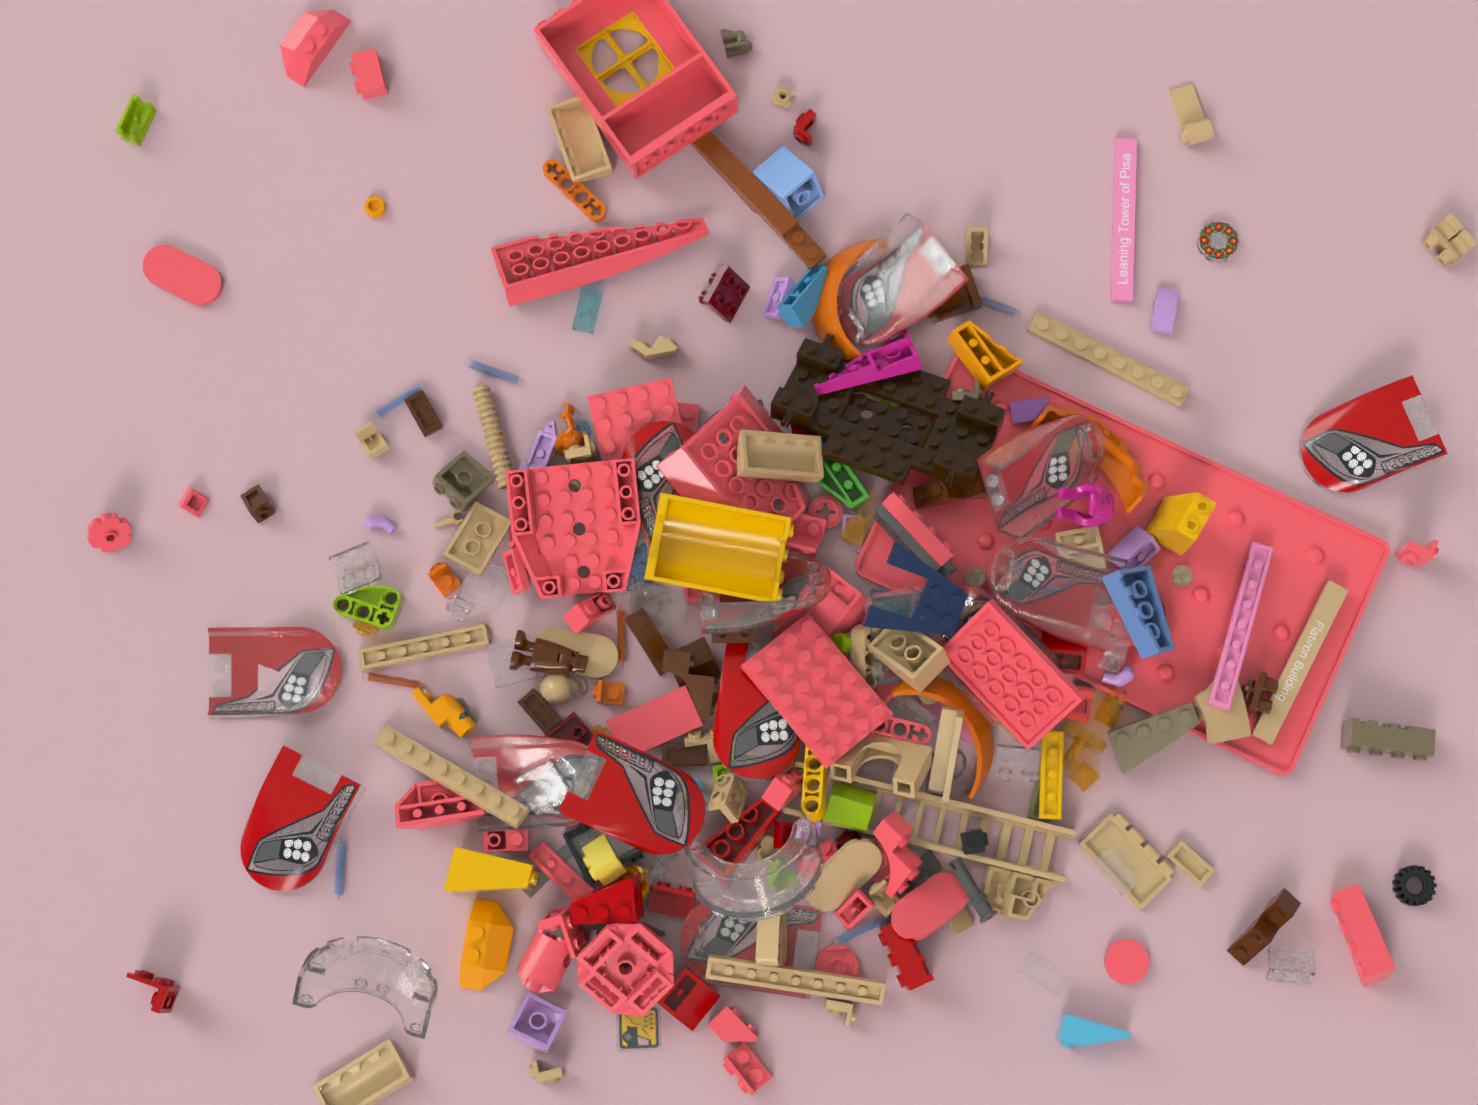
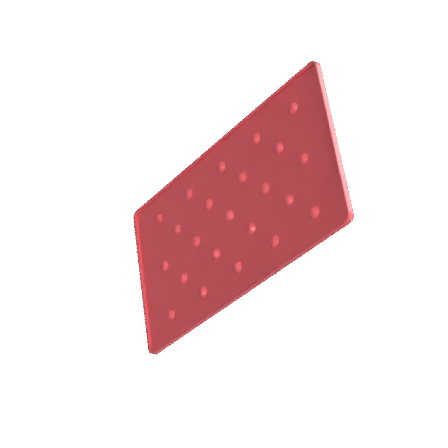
M955 354L944 377L951 380V386L945 398L950 400L952 392L957 389H967L969 392H973V384L976 381L958 355ZM1018 370L988 388L987 390L990 393L992 391L995 394L991 404L1006 409L1003 425L993 447L1010 437L1028 430L1034 423L1013 425L1009 403L1049 396V401L1043 410L1048 405H1054V408L1061 409L1071 407L1077 409V413L1084 417L1088 415L1094 417L1106 425L1109 430L1117 434L1129 447L1127 452L1131 457L1137 458L1142 465L1140 471L1144 481L1149 483V490L1144 498L1128 514L1124 509L1122 499L1114 484L1096 464L1088 483L1104 487L1113 495L1115 501L1114 513L1110 520L1098 525L1107 566L1102 568L1076 560L1073 561L1108 572L1121 570L1118 564L1108 559L1107 554L1136 526L1145 531L1164 497L1198 492L1217 503L1197 540L1182 556L1157 543L1161 550L1144 565L1151 566L1159 597L1168 598L1175 650L1141 659L1135 646L1106 649V652L1099 650L1087 651L1085 674H1064L1150 715L1187 701L1192 702L1195 710L1194 697L1201 691L1206 690L1214 680L1252 542L1272 547L1274 550L1238 678L1240 686H1247L1249 679L1256 681L1254 685L1256 689L1260 672H1265L1269 678L1278 681L1328 580L1349 590L1273 744L1270 745L1253 735L1213 744L1274 774L1286 776L1292 773L1389 556L1390 547L1388 543L1381 538ZM987 390L983 391L982 400ZM925 416L927 420L933 421L930 416ZM1054 437L1043 453L1022 495L1007 509L1011 513V518L1013 517V508H1010L1033 493L1034 497L1031 496L1030 499L1031 505L1035 501L1036 490L1040 489L1038 491L1039 500L1044 494L1042 487L1047 492V497L1058 493L1059 489L1050 488L1045 483L1048 461L1057 438ZM1072 445L1068 450L1070 474L1063 486L1067 482L1068 484L1063 488H1068L1073 483L1080 465L1082 452H1079ZM1048 456L1042 483L1037 488L1029 492L1040 481L1044 464ZM998 467L989 472L995 473L998 489L997 495L982 500L949 502L924 509H916L912 488L937 480V478L910 469L903 486L893 483L887 497L893 492L897 496L902 495L908 502L907 507L912 512L915 510L923 518L922 523L927 528L931 526L937 532L939 541L942 544L946 542L952 548V554L954 555L952 563L958 570L955 573H951L948 580L957 586H972L967 582L966 575L968 571H971L972 568L981 569L982 573L985 574V581L982 585L973 587L983 589L993 597L994 595L989 583L990 567L996 555L1003 548L1020 541H1038L1058 553L1054 534L1084 527L1071 519H1057V508H1069L1089 514L1090 497L1088 496L1071 500L1057 499L1024 513L998 531L993 513L1008 503ZM1028 499L1024 500L1023 510L1026 507V501L1028 502ZM1021 504L1020 506L1017 505V513L1020 511ZM1002 516V518L1000 519V521H1001V522H1000V525L1003 523V521H1002V520L1004 519L1003 516ZM875 521L855 561L854 570L856 574L917 604L926 578L886 563L895 541ZM1031 551L1019 557L1007 569L994 592L1022 604L1039 599L1042 590L1038 593L1036 592L1055 575L1074 578H1056L1049 584L1061 590L1076 583H1104L1088 581L1055 571L1056 564L1054 563L1059 559L1040 551ZM1034 554H1041V555H1035V556L1028 557V558L1022 560L1021 562H1019L1021 559H1023V558H1025V557H1027V556L1034 555ZM1035 557H1046L1050 564L1051 576L1033 593L1022 601L1014 600L1001 593L1005 588L1019 580L1028 560ZM1062 563L1061 566L1057 565L1056 570L1063 571L1062 569H1064L1063 567H1065L1066 563ZM1071 566L1070 568L1068 567V569L1066 568V571L1072 574L1071 571H1073L1072 569H1074L1073 567L1075 566ZM1183 567L1190 572L1191 580L1187 585L1179 586L1173 581L1172 578L1174 577H1172L1175 569ZM1077 569L1078 572L1075 571L1074 574L1077 573V575L1079 576V575H1081L1080 573H1082L1081 571H1083V570H1082V569H1079V570ZM1088 571L1086 575L1083 573V576L1089 578L1088 576H1090L1089 574L1092 571ZM1094 573L1095 576H1092L1091 578H1093L1094 581L1097 580L1096 578H1098L1100 573ZM1095 588L1092 606L1114 604L1109 592ZM972 600V601L988 602L989 600ZM1021 620L1040 639L1042 638V630ZM1125 666H1130L1134 669L1133 680L1122 687L1101 682L1104 671L1118 674ZM1264 692L1263 698L1268 700L1271 693ZM1251 696L1249 702H1245L1251 733L1261 715L1260 712L1257 715L1251 714L1249 708L1253 696ZM1198 719L1200 724L1189 730L1188 733L1207 741L1205 721Z

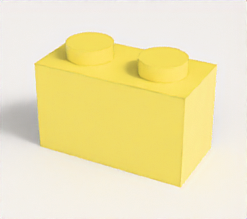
M602 834L582 848L585 857L582 859L589 868L590 875L595 881L600 880L604 887L627 872L615 848L605 834Z

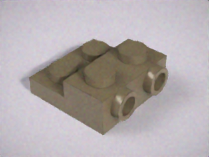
M462 451L434 476L432 484L437 494L441 496L444 494L450 499L449 503L454 509L458 510L460 508L464 512L478 500L479 495L494 483L495 477L466 451Z

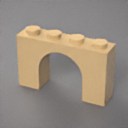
M870 733L830 766V776L832 779L852 783L859 768L865 762L878 758L889 759L899 765L893 777V794L915 799L932 765V747Z

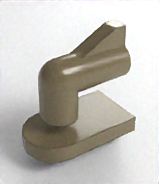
M721 30L723 43L737 40L736 43L725 45L727 58L745 54L752 50V43L746 41L743 31Z

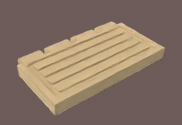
M1119 811L1115 816L1109 814L1078 845L1132 903L1141 910L1173 880L1170 875L1175 869L1165 859L1159 864L1156 862L1161 857L1160 853L1150 843H1147L1144 847L1141 846L1146 840L1145 837L1134 826L1127 831L1125 828L1130 824V821Z

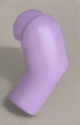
M369 515L364 522V527L367 530L382 527L390 535L397 529V526L385 515Z
M1125 666L1118 674L1104 671L1101 682L1122 687L1133 680L1134 669L1130 666Z

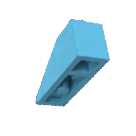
M1063 1013L1056 1039L1062 1041L1061 1046L1074 1049L1075 1045L1086 1046L1130 1038L1131 1033Z

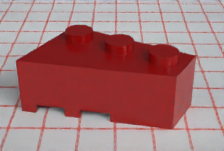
M640 872L588 892L570 902L572 925L639 921L644 916Z
M892 924L879 928L881 933L877 935L882 946L887 945L890 954L887 957L891 966H896L899 972L896 978L901 988L905 987L907 991H910L934 980L932 974L929 973L925 964L926 961L923 955H921L915 939L901 937L895 932Z

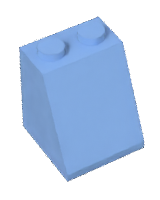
M784 146L752 171L753 175L797 220L825 197L815 172Z

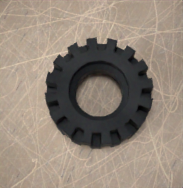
M1407 866L1398 870L1399 873L1394 875L1395 880H1392V884H1394L1395 888L1392 889L1397 894L1395 897L1401 899L1400 902L1408 906L1424 905L1433 899L1432 895L1436 894L1434 888L1437 887V883L1433 881L1435 877L1431 876L1430 873L1432 872L1425 870L1423 866ZM1411 877H1416L1422 882V890L1416 895L1410 893L1406 887L1407 881Z

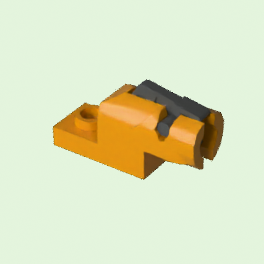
M417 687L411 692L438 727L442 728L448 723L447 727L453 730L460 738L465 737L477 727V721L463 698L456 699L454 696L444 693L431 703L433 698L426 689L421 691Z

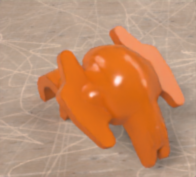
M565 402L562 403V406L566 408L565 413L558 416L565 419L567 430L560 432L554 444L555 449H557L555 454L564 456V450H569L570 446L581 445L582 447L585 443L583 434H587L584 431L580 435V432L575 429L573 420L574 406Z

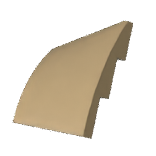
M1213 682L1206 690L1201 691L1194 697L1197 718L1205 721L1207 743L1215 744L1251 736L1248 713L1239 682H1237L1229 711L1207 704Z
M987 865L981 892L988 896L989 904L998 914L1028 921L1034 913V909L1042 903L1043 897L1050 888L1055 886L1056 882Z

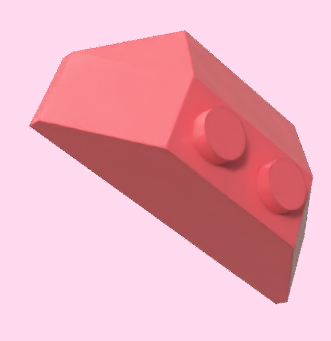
M334 9L303 12L280 44L287 77L305 87L351 23V20Z
M435 780L415 783L401 800L394 805L396 828L424 830L463 824L485 815L484 809Z

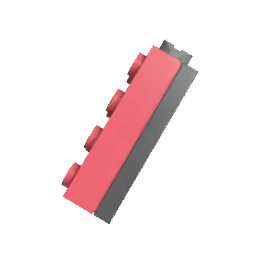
M893 492L874 509V520L896 543L948 579L951 573H955L958 570L952 563L954 556L952 548L946 542L942 544L939 541L937 532L931 526L927 528L922 523L923 518L915 510L912 512L907 507L908 502L902 495L897 496Z

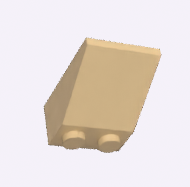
M884 629L867 646L896 675L919 693L950 663L944 648L921 632Z

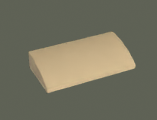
M574 97L546 107L572 183L590 181L613 174L597 125L590 114L586 113L581 106L579 99Z
M741 429L737 447V476L817 483L824 478L821 436Z
M388 1039L313 1085L312 1088L321 1105H375L414 1081V1078L391 1039Z

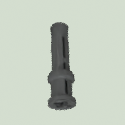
M958 857L951 861L948 866L970 899L969 905L976 910L980 917V923H984L997 915L998 912L993 910L987 900L988 896L980 891L961 858Z

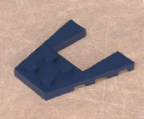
M894 542L886 563L926 578L911 619L870 604L862 625L871 628L953 636L969 594L904 547Z

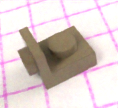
M974 381L973 392H969L967 389H957L952 392L951 400L961 403L964 395L982 400L983 388L979 387V381Z

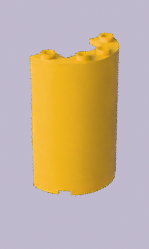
M661 493L644 579L776 604V601H781L783 589L779 588V584L783 583L785 571H781L782 562L786 563L789 551L785 549L788 537L792 538L794 531L791 517Z

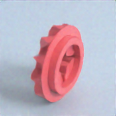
M829 495L815 498L809 506L808 513L823 517V514L816 512L823 511V507L826 504L828 511L835 512L828 515L826 529L834 528L841 521L843 515L840 502Z

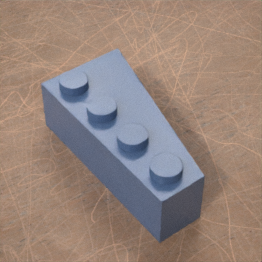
M1150 565L1121 569L1101 577L1141 659L1160 656L1175 650Z

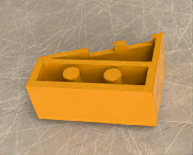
M968 320L952 330L947 341L974 379L979 381V386L985 391L1017 371L1023 360L1013 356L1007 351L1006 347L997 344L990 338V335Z

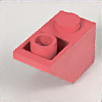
M601 592L577 603L563 618L576 635L599 622L613 612L616 607L607 594Z
M792 768L781 773L773 779L761 798L777 811L782 810L802 790L803 774Z
M484 829V852H531L530 829Z
M726 1006L708 1024L722 1041L755 1042L758 1039L756 1036L758 1031L750 1022L746 1025L740 1019L743 1015L734 1006L731 1008Z

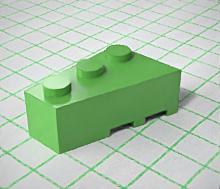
M822 456L824 478L817 482L820 486L853 511L871 500V497L850 466Z

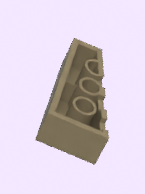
M1350 718L1342 722L1340 748L1347 749V753L1360 754V751H1369L1371 756H1382L1383 753L1391 754L1392 758L1404 759L1406 755L1413 756V760L1427 761V758L1434 756L1436 730L1415 726H1404V728H1401V725L1394 723H1384L1382 726H1378V721H1360V718Z

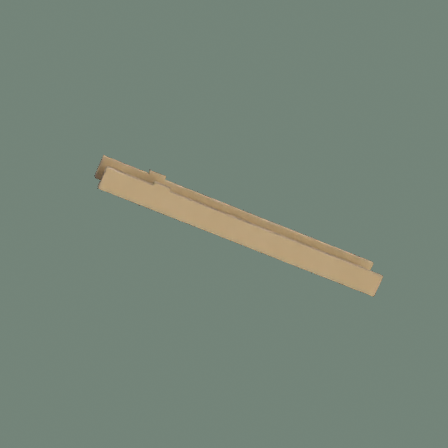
M796 761L794 769L804 774V763ZM813 766V767H812V770H816V769H818L819 767H818V766ZM828 769L827 780L839 782L840 780L831 778L830 769ZM855 776L852 783H856V788L877 793L866 833L824 821L823 819L820 820L825 825L876 837L873 834L876 829L874 824L882 794L898 797L895 812L899 815L903 799L919 802L913 826L914 830L912 835L909 836L911 840L907 845L1061 884L1066 882L1065 875L1048 871L1055 836L1073 840L1077 832L1076 830L951 799L948 802L942 801V797L919 791L915 799L893 794V785ZM816 785L812 786L810 791H815ZM925 804L940 808L933 842L917 838ZM787 806L784 809L783 814L807 818L802 809ZM946 809L962 813L954 847L938 843ZM969 815L982 818L980 828L987 835L991 821L1003 823L996 857L983 855V852L969 855L963 853L960 833L966 831ZM1012 826L1025 829L1017 863L1005 860ZM1034 831L1046 834L1039 868L1026 865Z

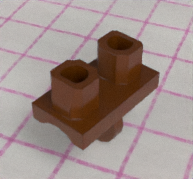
M1260 672L1256 689L1254 688L1256 681L1249 679L1247 686H1240L1242 693H1245V702H1249L1251 696H1253L1249 709L1251 714L1257 715L1258 712L1270 714L1273 701L1264 699L1263 695L1264 692L1276 694L1279 686L1278 681L1269 678L1267 673Z

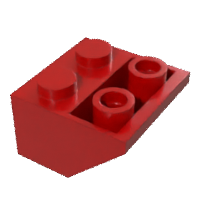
M1042 631L1041 640L1063 662L1059 667L1062 673L1084 675L1087 647L1064 641Z
M686 967L674 981V986L657 1003L693 1031L721 996Z

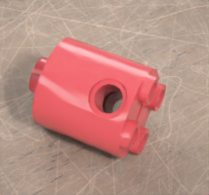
M538 928L516 970L525 987L539 994L556 992L572 960L566 941L544 929L539 930Z

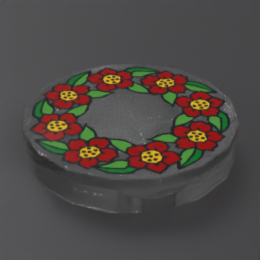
M1218 220L1211 221L1203 226L1198 233L1196 243L1200 254L1202 253L1205 259L1210 262L1221 263L1228 261L1235 255L1239 248L1240 239L1238 232L1232 225Z

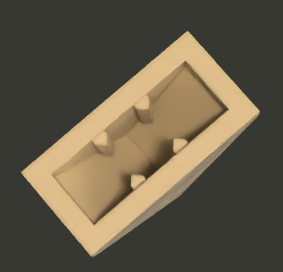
M988 225L967 226L964 234L966 264H969V266H985L988 259Z

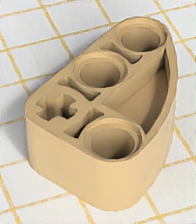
M860 624L856 625L851 631L850 663L874 690L884 678L889 667L873 654L867 646L884 629L864 627Z
M760 899L757 920L756 964L779 967L785 964L787 957V919L784 901Z

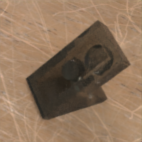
M931 850L920 857L923 861L918 868L920 873L912 881H908L910 886L905 891L907 894L943 869Z

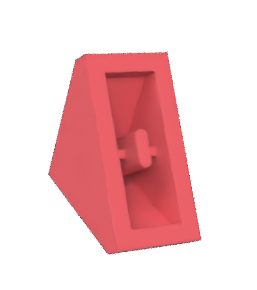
M858 889L834 915L850 930L875 905Z

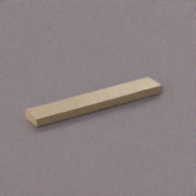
M484 623L358 649L361 670L368 671L490 646L491 644L487 624Z

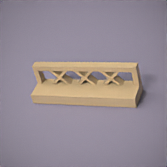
M945 706L942 707L928 792L943 795L942 801L948 802L965 710Z

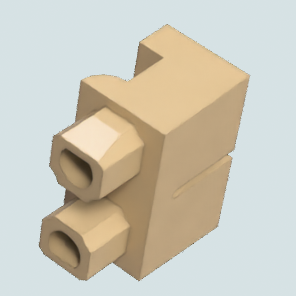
M1450 213L1430 231L1422 245L1428 251L1437 247L1441 253L1436 257V261L1441 266H1444L1450 262L1453 264L1471 251L1478 242L1466 229L1459 233L1464 227Z

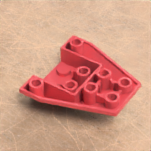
M808 554L804 560L815 563L828 574L831 581L830 591L819 603L777 620L771 636L774 638L778 637L809 613L832 640L836 633L847 634L856 625L862 624L869 605L873 604L831 568ZM820 570L791 580L792 582L806 576H815V582L812 576L809 583L799 594L795 610L798 608L802 609L812 597L818 583Z

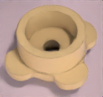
M781 86L775 87V96L772 98V104L781 108H790L794 90L791 88L783 89Z

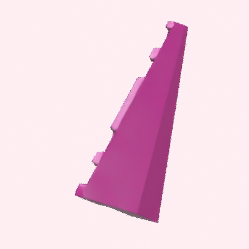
M905 329L900 332V335L893 340L888 339L884 341L885 345L875 350L870 349L845 365V370L837 375L833 372L829 375V380L826 382L814 384L817 395L923 369L907 330Z

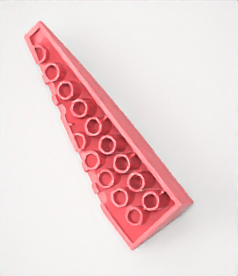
M702 217L676 220L674 224L657 222L656 226L649 227L639 224L631 229H625L624 226L589 230L586 234L575 231L570 232L568 236L549 234V238L540 239L539 236H530L491 247V252L510 307L590 284L630 270L708 235L709 230Z

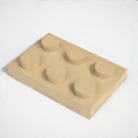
M475 501L442 554L443 557L481 577L507 535V530H510V519Z

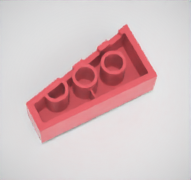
M1360 885L1334 892L1330 900V906L1332 911L1337 914L1340 930L1346 939L1362 987L1388 979L1395 966Z

